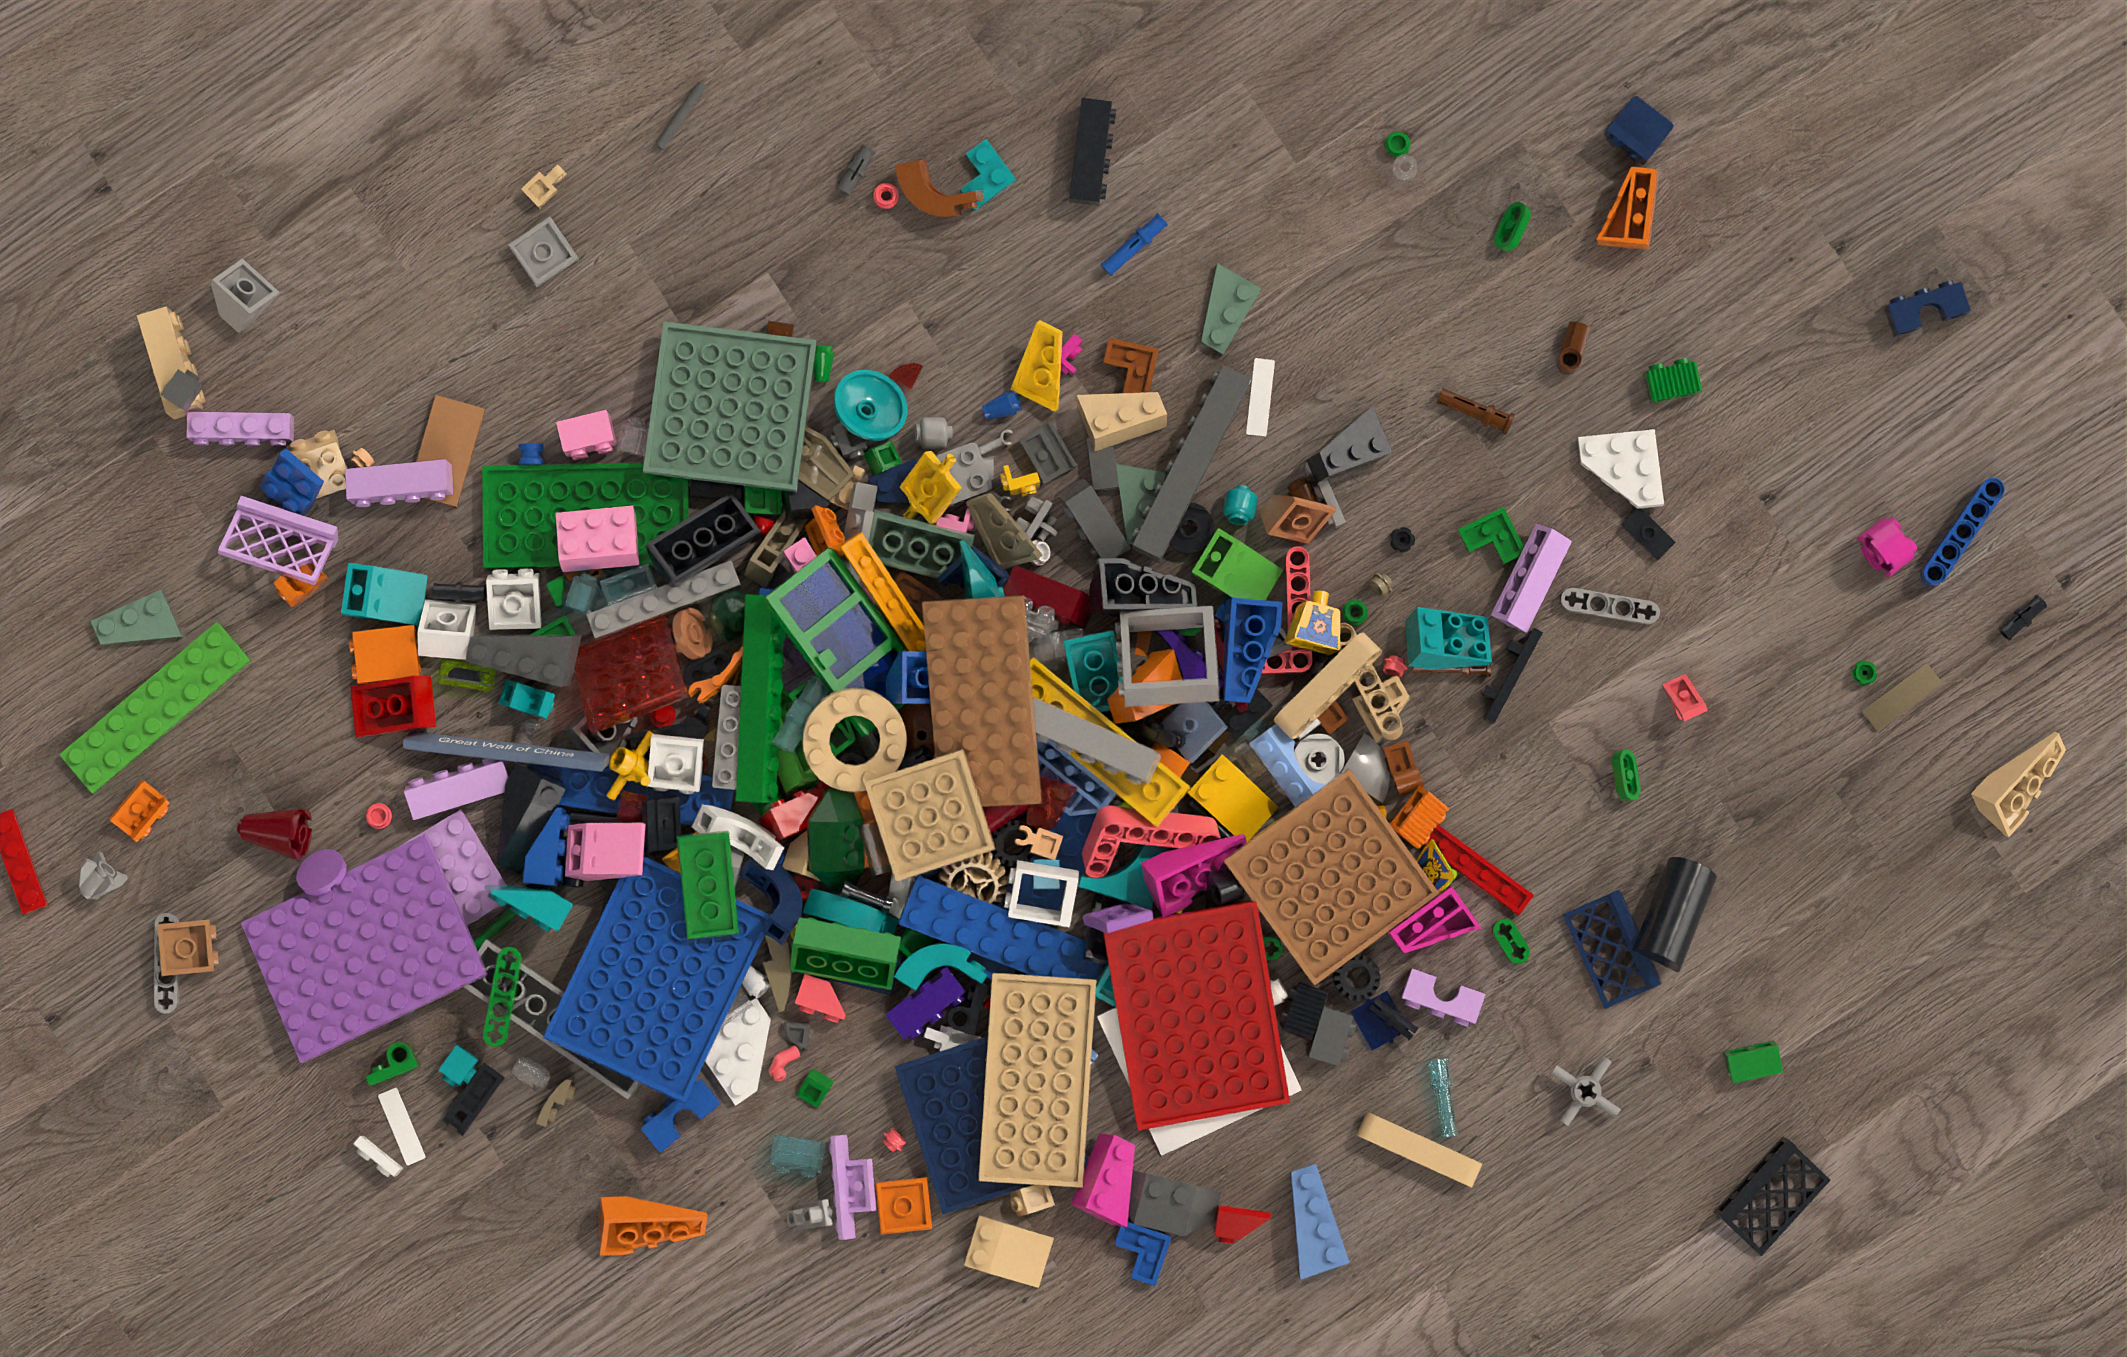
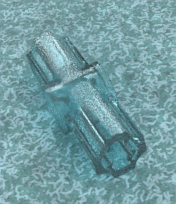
M812 676L809 679L799 699L796 698L789 709L784 724L773 740V744L785 752L792 754L801 740L808 715L829 692L819 678Z

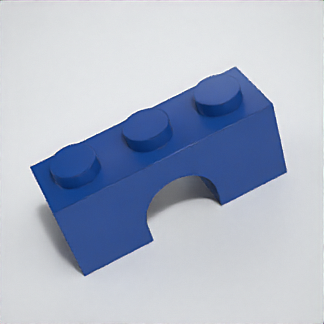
M700 1079L698 1082H695L685 1104L669 1098L662 1104L665 1109L658 1115L655 1112L648 1115L642 1121L645 1125L640 1129L657 1150L662 1153L682 1136L674 1125L675 1116L679 1111L683 1109L692 1110L702 1120L722 1102L704 1080Z

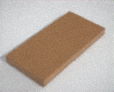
M435 395L416 462L446 459L452 464L453 495H447L443 500L432 501L458 507L486 411L485 408Z

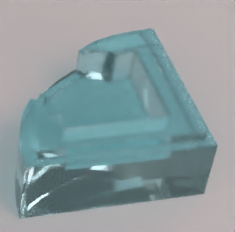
M1260 718L1242 736L1248 742H1251L1267 727V724Z

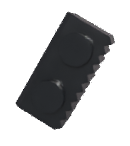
M1298 982L1297 987L1292 985L1287 999L1292 1001L1289 1011L1283 1010L1279 1025L1283 1026L1282 1031L1312 1041L1329 992Z

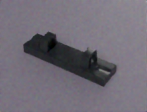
M1533 628L1523 645L1514 640L1509 641L1506 650L1518 657L1500 690L1489 685L1485 686L1482 695L1492 700L1491 707L1484 718L1485 721L1493 725L1497 720L1542 636V631Z

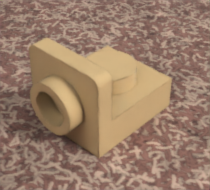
M1032 1185L1010 1192L1011 1206L1018 1217L1055 1205L1049 1185Z

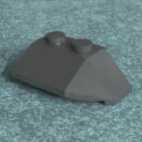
M1133 1170L1128 1215L1133 1224L1186 1236L1215 1218L1221 1192Z

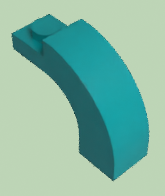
M811 889L803 910L804 914L823 922L839 923L847 927L865 928L869 931L891 933L893 935L899 921L870 906L815 889Z
M936 944L924 947L909 956L900 966L894 978L917 991L924 978L931 971L940 967L958 969L980 984H983L987 974L984 973L986 968L974 960L971 963L967 962L971 954L967 949L950 944Z

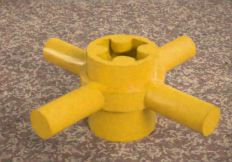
M648 731L636 750L630 751L624 747H619L613 752L609 761V767L617 772L619 776L606 794L608 798L615 801L627 781L640 782L643 786L650 784L651 779L647 775L649 761L644 758V755L651 746V736L654 733Z

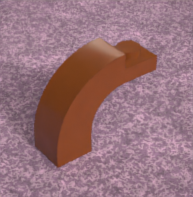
M926 160L895 165L898 182L906 197L913 205L928 214L940 217L962 215L961 207L962 210L977 207L976 202L984 200L982 190L958 195H947L940 192L931 182Z

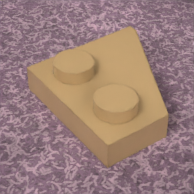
M1398 675L1382 684L1397 713L1400 714L1410 700V697ZM1359 695L1353 698L1352 702L1375 743L1380 742L1383 736L1362 696ZM1376 699L1372 706L1376 709L1383 708L1386 701ZM1394 721L1387 722L1384 725V729L1388 731Z

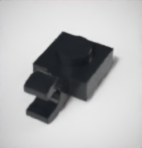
M701 703L694 719L686 716L683 723L685 724L687 738L705 739L710 727L704 725L712 710L711 707Z

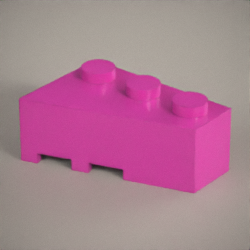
M1449 885L1444 891L1387 933L1398 949L1403 953H1407L1444 939L1481 929V927L1453 887Z
M1099 1133L1083 1173V1188H1077L1071 1205L1108 1224L1127 1227L1135 1145L1116 1135Z

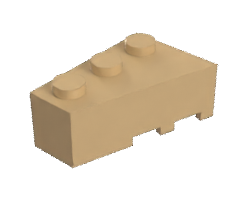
M1158 392L1077 395V409L1095 451L1167 427V412Z

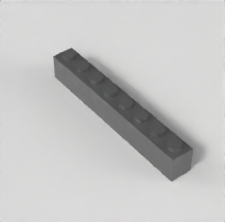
M1224 365L1220 372L1215 371L1210 381L1213 387L1209 394L1204 393L1198 405L1202 408L1198 417L1192 416L1187 427L1190 432L1186 439L1181 438L1176 448V452H1179L1176 460H1170L1164 474L1168 476L1164 484L1158 483L1153 493L1156 499L1152 506L1147 505L1141 517L1145 520L1141 529L1136 527L1130 541L1133 542V551L1160 564L1250 386L1251 378Z

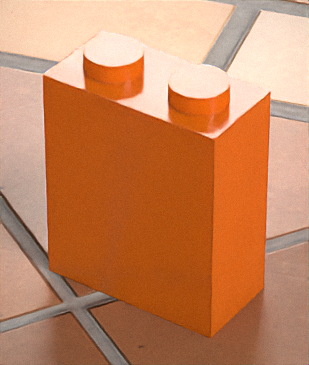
M410 625L352 632L353 638L349 639L350 653L355 654L356 663L352 664L353 679H357L358 684L413 675L422 676L420 656H418V633L416 626Z

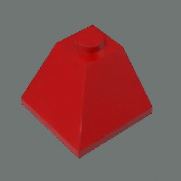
M1218 1205L1214 1236L1219 1237L1218 1242L1234 1244V1239L1241 1240L1271 1219V1213Z

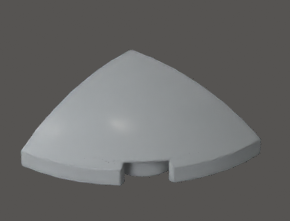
M1364 733L1342 772L1349 768L1367 794L1383 803L1389 788L1390 772L1387 771L1385 755L1382 749L1370 736Z

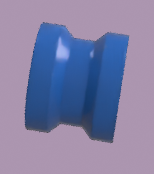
M518 444V450L521 452L518 465H544V459L541 457L544 444Z

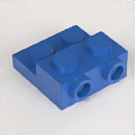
M285 448L279 453L273 468L266 473L260 488L265 492L269 500L276 501L284 510L304 516L311 510L324 480Z

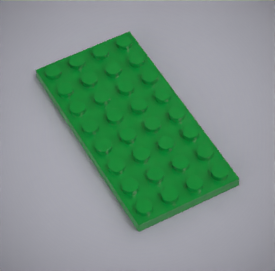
M644 463L482 466L483 568H561L558 554L556 513L633 506L636 515L639 565L634 566H654L648 555L646 544L689 518V479L643 473Z

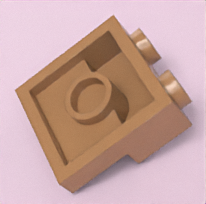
M210 919L157 924L162 976L214 971V966H219L218 950H212V940H217L216 925H210Z

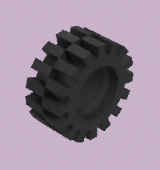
M1017 820L1010 821L993 832L992 840L995 850H992V853L1003 865L1016 867L1017 860L1029 862L1031 857L1034 856V854L1029 853L1031 849L1029 844L1025 845L1022 851L1017 854H1011L1004 848V840L1010 834H1018L1023 840L1026 839V833L1018 830L1019 826L1029 827L1026 823Z
M1357 954L1335 970L1333 975L1334 985L1338 993L1344 998L1351 1001H1362L1374 995L1379 988L1381 974L1378 966L1372 959L1365 955ZM1352 968H1361L1366 972L1367 981L1364 986L1354 988L1349 985L1347 974Z

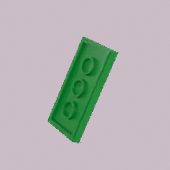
M729 831L677 836L687 939L739 934Z

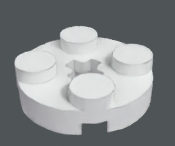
M1309 735L1300 741L1294 750L1295 758L1300 768L1309 778L1317 783L1327 784L1337 777L1344 767L1343 749L1337 741L1328 735ZM1317 752L1321 753V757L1326 758V762L1321 763V767H1316V763L1311 762V757H1315Z

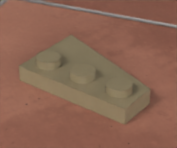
M991 492L970 498L966 502L992 561L1000 567L1006 569L1014 565L1037 560L1042 556V553Z

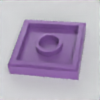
M1128 902L1084 914L1083 916L1084 925L1106 933L1153 920L1152 911Z

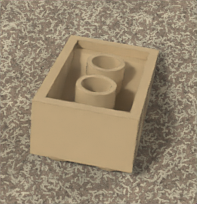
M979 1215L964 1266L1039 1288L1054 1238Z

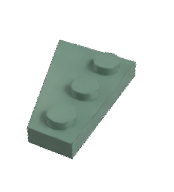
M1217 263L1201 343L1224 355L1262 288Z
M1116 464L1126 541L1129 545H1133V542L1130 541L1136 527L1141 529L1145 521L1141 517L1147 505H1153L1156 499L1153 493L1159 482L1164 484L1166 474L1164 472Z

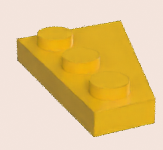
M1039 320L1036 322L1011 390L1055 412L1059 409L1063 331Z

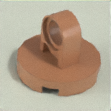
M694 608L677 612L674 616L673 627L666 630L662 636V646L672 653L682 652L686 657L693 660L702 658L705 654L710 653L713 643L712 633L710 629H705L702 622L706 620L705 617ZM675 638L676 643L671 646V641Z

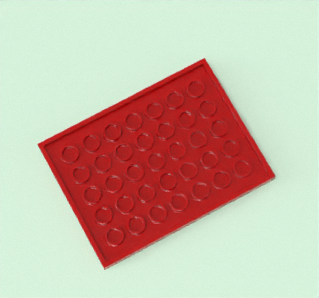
M1256 901L1154 918L1151 921L1110 933L1103 932L1138 1131L1290 1103Z

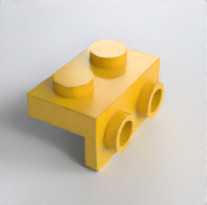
M1003 466L1004 472L1000 473V479L1004 491L1009 490L1010 496L1021 493L1022 497L1037 493L1036 489L1040 488L1037 472L1012 479L1009 466Z

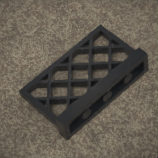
M1782 1137L1713 1213L1762 1256L1831 1179L1810 1161L1791 1140ZM1794 1153L1800 1158L1801 1170H1787V1160ZM1805 1164H1806L1810 1169L1805 1170ZM1816 1173L1822 1180L1815 1187L1806 1188L1805 1174ZM1788 1174H1801V1188L1788 1189ZM1774 1175H1783V1189L1770 1190V1179ZM1801 1192V1203L1796 1207H1788V1193ZM1783 1193L1784 1207L1771 1208L1770 1194ZM1756 1194H1766V1208L1753 1209L1752 1199ZM1784 1211V1221L1780 1226H1771V1212ZM1766 1212V1226L1753 1227V1213ZM1739 1213H1748L1749 1227L1738 1228L1732 1221ZM1743 1231H1749V1237ZM1753 1231H1767V1240L1761 1247L1754 1243Z

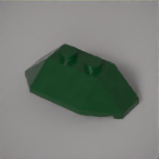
M836 788L827 789L823 794V798L816 805L807 820L809 871L831 890H836L837 887L842 886L844 881H848L856 887L865 869L863 817L854 792L842 791Z

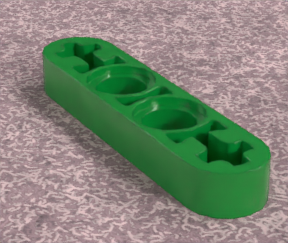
M513 947L502 949L497 958L483 1032L485 1043L491 1047L502 1046L508 1038L522 964L520 951ZM509 951H512L513 956L517 957V961L512 962L510 970H515V975L500 973V968L506 969L507 961L503 960V956L508 955ZM502 977H509L512 981V988L507 992L501 991L498 987V981ZM499 1002L504 1003L508 1008L507 1014L501 1018L496 1017L493 1013L494 1005ZM491 1019L499 1022L506 1021L505 1027L499 1025L498 1032L502 1034V1039H497L496 1043H493V1039L488 1036L489 1032H494L496 1025L490 1024Z

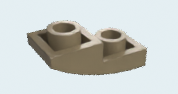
M566 1079L553 1091L539 1114L536 1122L537 1125L548 1127L549 1122L554 1124L558 1109L554 1108L555 1104L566 1105L567 1101L572 1102L576 1087L572 1086L573 1080Z

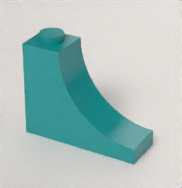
M1139 844L1132 858L1121 869L1101 878L1078 876L1077 887L1151 909L1154 900L1144 882L1141 863L1163 852H1167L1169 849L1162 848V846Z

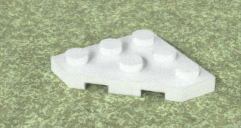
M1655 429L1578 437L1580 464L1584 468L1601 478V481L1615 492L1623 495L1637 509L1664 505Z
M756 998L725 1018L705 1061L735 1106L758 1091L771 1018Z

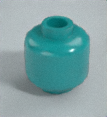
M1237 485L1235 488L1228 490L1224 497L1223 515L1232 524H1247L1256 515L1257 495L1245 485Z

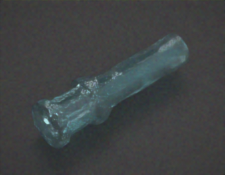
M1447 1057L1428 1060L1426 1062L1430 1066L1432 1077L1430 1087L1435 1089L1441 1137L1456 1136L1458 1132L1450 1090L1453 1079H1450L1448 1069L1450 1059Z

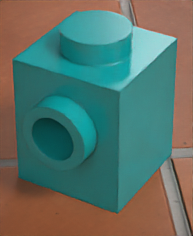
M456 1045L439 1069L443 1073L441 1078L453 1087L456 1083L458 1085H463L464 1082L468 1084L477 1072L474 1068L480 1059L460 1045Z

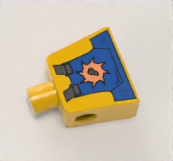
M1316 590L1313 593L1312 602L1305 601L1297 606L1285 639L1286 644L1326 655L1339 651L1340 611L1339 609L1327 606L1329 593Z

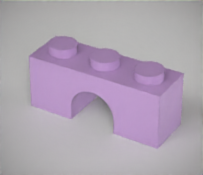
M1410 969L1401 995V999L1406 1000V1006L1418 1010L1420 1006L1430 1009L1429 1014L1444 1018L1445 1014L1455 1017L1453 1022L1466 1027L1469 1026V1023L1476 1024L1486 994L1459 986L1456 996L1451 1001L1444 1002L1439 1000L1434 994L1435 976Z

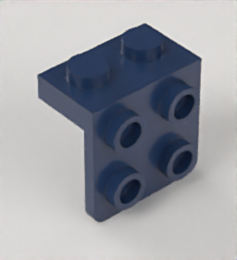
M1634 96L1615 121L1610 124L1604 136L1607 137L1606 140L1615 148L1620 147L1624 150L1628 158L1633 162L1645 165L1671 132L1673 123L1642 99Z

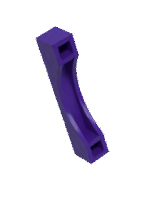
M1110 615L1112 617H1120V615ZM1171 630L1154 631L1165 641L1170 649H1174L1183 680L1207 679V669L1203 663L1206 658L1196 648L1191 651L1185 645L1187 639L1178 630L1174 633ZM1217 670L1218 688L1220 689L1224 685L1221 681L1224 676Z

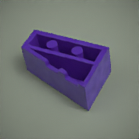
M945 967L934 978L927 981L921 988L888 1012L886 1017L904 1040L908 1037L913 1040L924 1032L921 1027L928 1021L933 1025L944 1016L942 1011L950 1005L953 1009L965 999L962 995L966 992L948 968Z

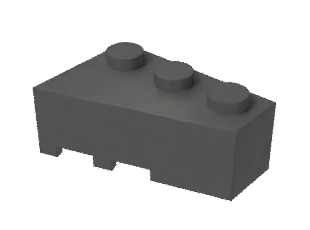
M1082 477L1056 494L1064 505L1061 508L1069 520L1073 519L1077 527L1075 530L1082 541L1087 540L1091 545V548L1088 550L1095 561L1099 558H1118L1131 549L1092 486Z

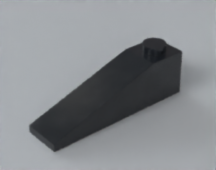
M1099 558L1096 561L1089 587L1091 615H1120V612L1197 607L1196 587L1193 582L1170 574L1165 575L1153 571L1152 568L1130 563L1131 561L1124 558Z
M515 762L504 789L502 822L496 862L498 865L521 874L525 866L526 855L554 813L566 789L562 780Z

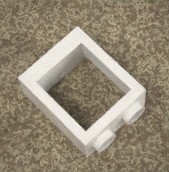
M1017 860L1016 869L1011 868L1009 883L1013 884L1012 893H1006L1004 908H1009L1008 917L1070 927L1079 871ZM1022 873L1066 880L1061 911L1017 904Z

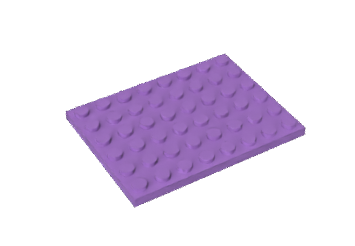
M426 834L347 871L342 882L338 886L336 884L332 886L331 891L326 894L314 896L304 892L241 922L300 1063H305L488 975L429 837Z

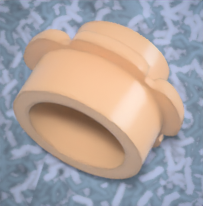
M360 448L357 451H352L353 458L351 462L356 468L370 467L374 464V460L365 449Z

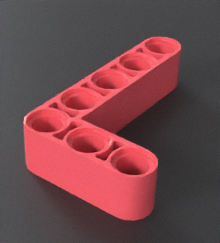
M1298 546L1291 548L1285 558L1287 633L1294 616L1291 610L1292 606L1305 601H1311L1309 554L1306 549ZM1296 552L1300 553L1304 557V563L1296 566L1291 563L1290 556ZM1293 579H1302L1305 583V588L1302 591L1293 590L1291 587ZM1292 645V649L1275 655L1282 662L1279 668H1270L1266 660L1261 675L1305 673L1312 664V650ZM1296 655H1303L1307 659V665L1304 668H1297L1293 664V658Z
M1105 806L1098 811L1081 855L1087 875L1091 878H1101L1109 871L1120 842L1184 848L1219 840L1221 837L1217 823L1211 817L1169 813L1160 825L1156 827L1134 808Z

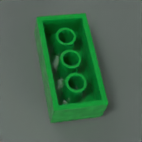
M799 917L793 941L790 971L892 990L901 937L894 936L891 933H878L865 928H852L839 923L831 924L820 922L813 918L805 919Z

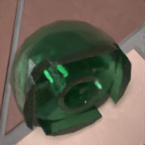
M735 590L724 594L721 593L712 601L708 619L712 630L722 641L725 638L729 642L734 641L744 633L746 597L744 592Z

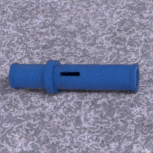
M1157 213L1142 228L1138 227L1135 230L1136 233L1100 265L1112 276L1146 244L1150 245L1152 243L1151 239L1163 228L1167 227L1168 224Z

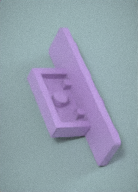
M847 1135L831 1136L829 1151L832 1156L833 1165L831 1176L834 1181L835 1190L833 1201L837 1214L836 1231L839 1240L853 1239L856 1237L854 1212L876 1211L872 1159L849 1160Z

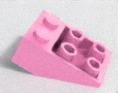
M583 823L568 825L565 876L584 881L642 875L645 824Z

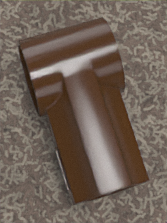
M1569 322L1556 364L1559 371L1563 374L1570 375L1575 373L1582 362V356L1591 327L1584 323ZM1567 355L1572 356L1576 364L1574 366L1565 365L1563 357Z

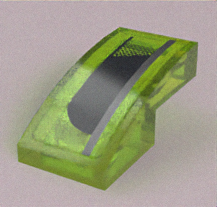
M442 658L437 684L492 692L496 670L469 662Z

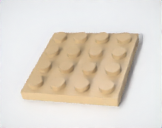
M964 750L864 782L896 881L995 850Z

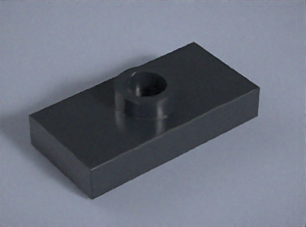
M1641 508L1636 509L1621 524L1656 561L1676 543Z

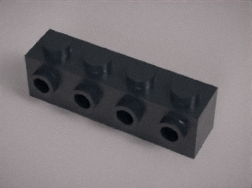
M1089 98L1081 99L1069 196L1070 203L1100 206V199H1106L1107 184H1102L1103 174H1109L1110 159L1105 158L1106 150L1112 149L1113 134H1108L1109 125L1115 124L1116 109H1112V101Z

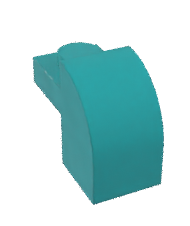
M506 680L498 704L532 716L547 719L554 706L553 699L555 694L515 681Z

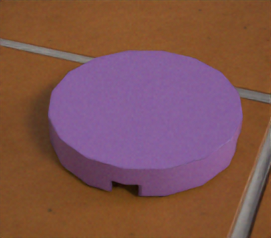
M331 849L320 850L308 856L301 863L297 871L296 880L300 888L308 895L318 896L331 891L332 886L335 884L338 886L342 882L346 874L347 865L341 854Z

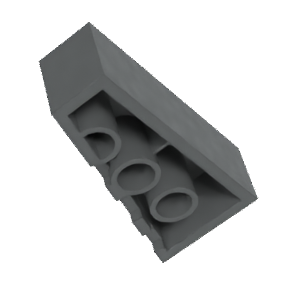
M582 635L471 636L465 662L564 687L571 685Z

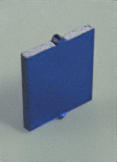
M1388 991L1373 999H1366V1003L1350 1011L1372 1051L1387 1042L1392 1043L1394 1038L1401 1035L1393 1027L1388 1028L1385 1021L1368 1010L1371 1004H1374V1000L1380 997L1382 1001L1396 1011L1397 1007Z

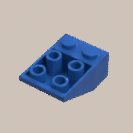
M558 807L555 809L526 855L523 883L559 887V882H563L565 867L561 866L562 856L566 857L567 841L564 840V831H568V825H570V815L566 814L565 809Z

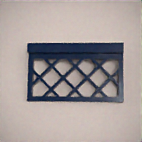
M1620 889L1563 914L1605 1009L1662 984L1653 961L1633 951L1639 930ZM1605 901L1608 902L1612 910L1608 920L1594 915L1597 905ZM1593 907L1591 914L1584 911ZM1578 913L1589 916L1585 930L1574 927L1570 917ZM1613 915L1617 921V924L1611 922ZM1592 918L1607 923L1602 937L1587 932ZM1609 925L1620 928L1622 936L1619 944L1604 939ZM1577 932H1580V933L1583 934V935H1582V938H1581V941H1580V938H1579ZM1586 935L1600 940L1595 954L1584 950L1582 944ZM1623 939H1625L1628 947L1622 945ZM1603 942L1617 947L1612 961L1598 956ZM1620 948L1631 952L1633 959L1630 967L1615 962ZM1587 955L1594 957L1592 963H1590ZM1596 959L1611 964L1606 978L1595 974L1593 967ZM1634 962L1639 971L1632 969ZM1614 965L1628 970L1623 984L1609 979ZM1633 972L1641 975L1645 986L1638 989L1626 986L1630 973ZM1598 979H1601V980L1604 981L1602 987H1601V985H1600ZM1607 982L1621 987L1618 998L1609 1002L1604 994ZM1624 989L1631 991L1625 995H1622Z

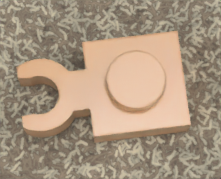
M1019 826L1018 830L1026 833V839L1020 840L1016 838L1014 840L1016 845L1025 846L1029 844L1031 845L1029 853L1048 860L1056 859L1063 836L1042 828H1037L1036 834H1034L1029 827Z

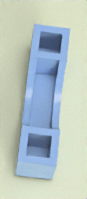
M1277 724L1249 743L1295 807L1326 785L1313 781L1303 772L1295 758V741Z

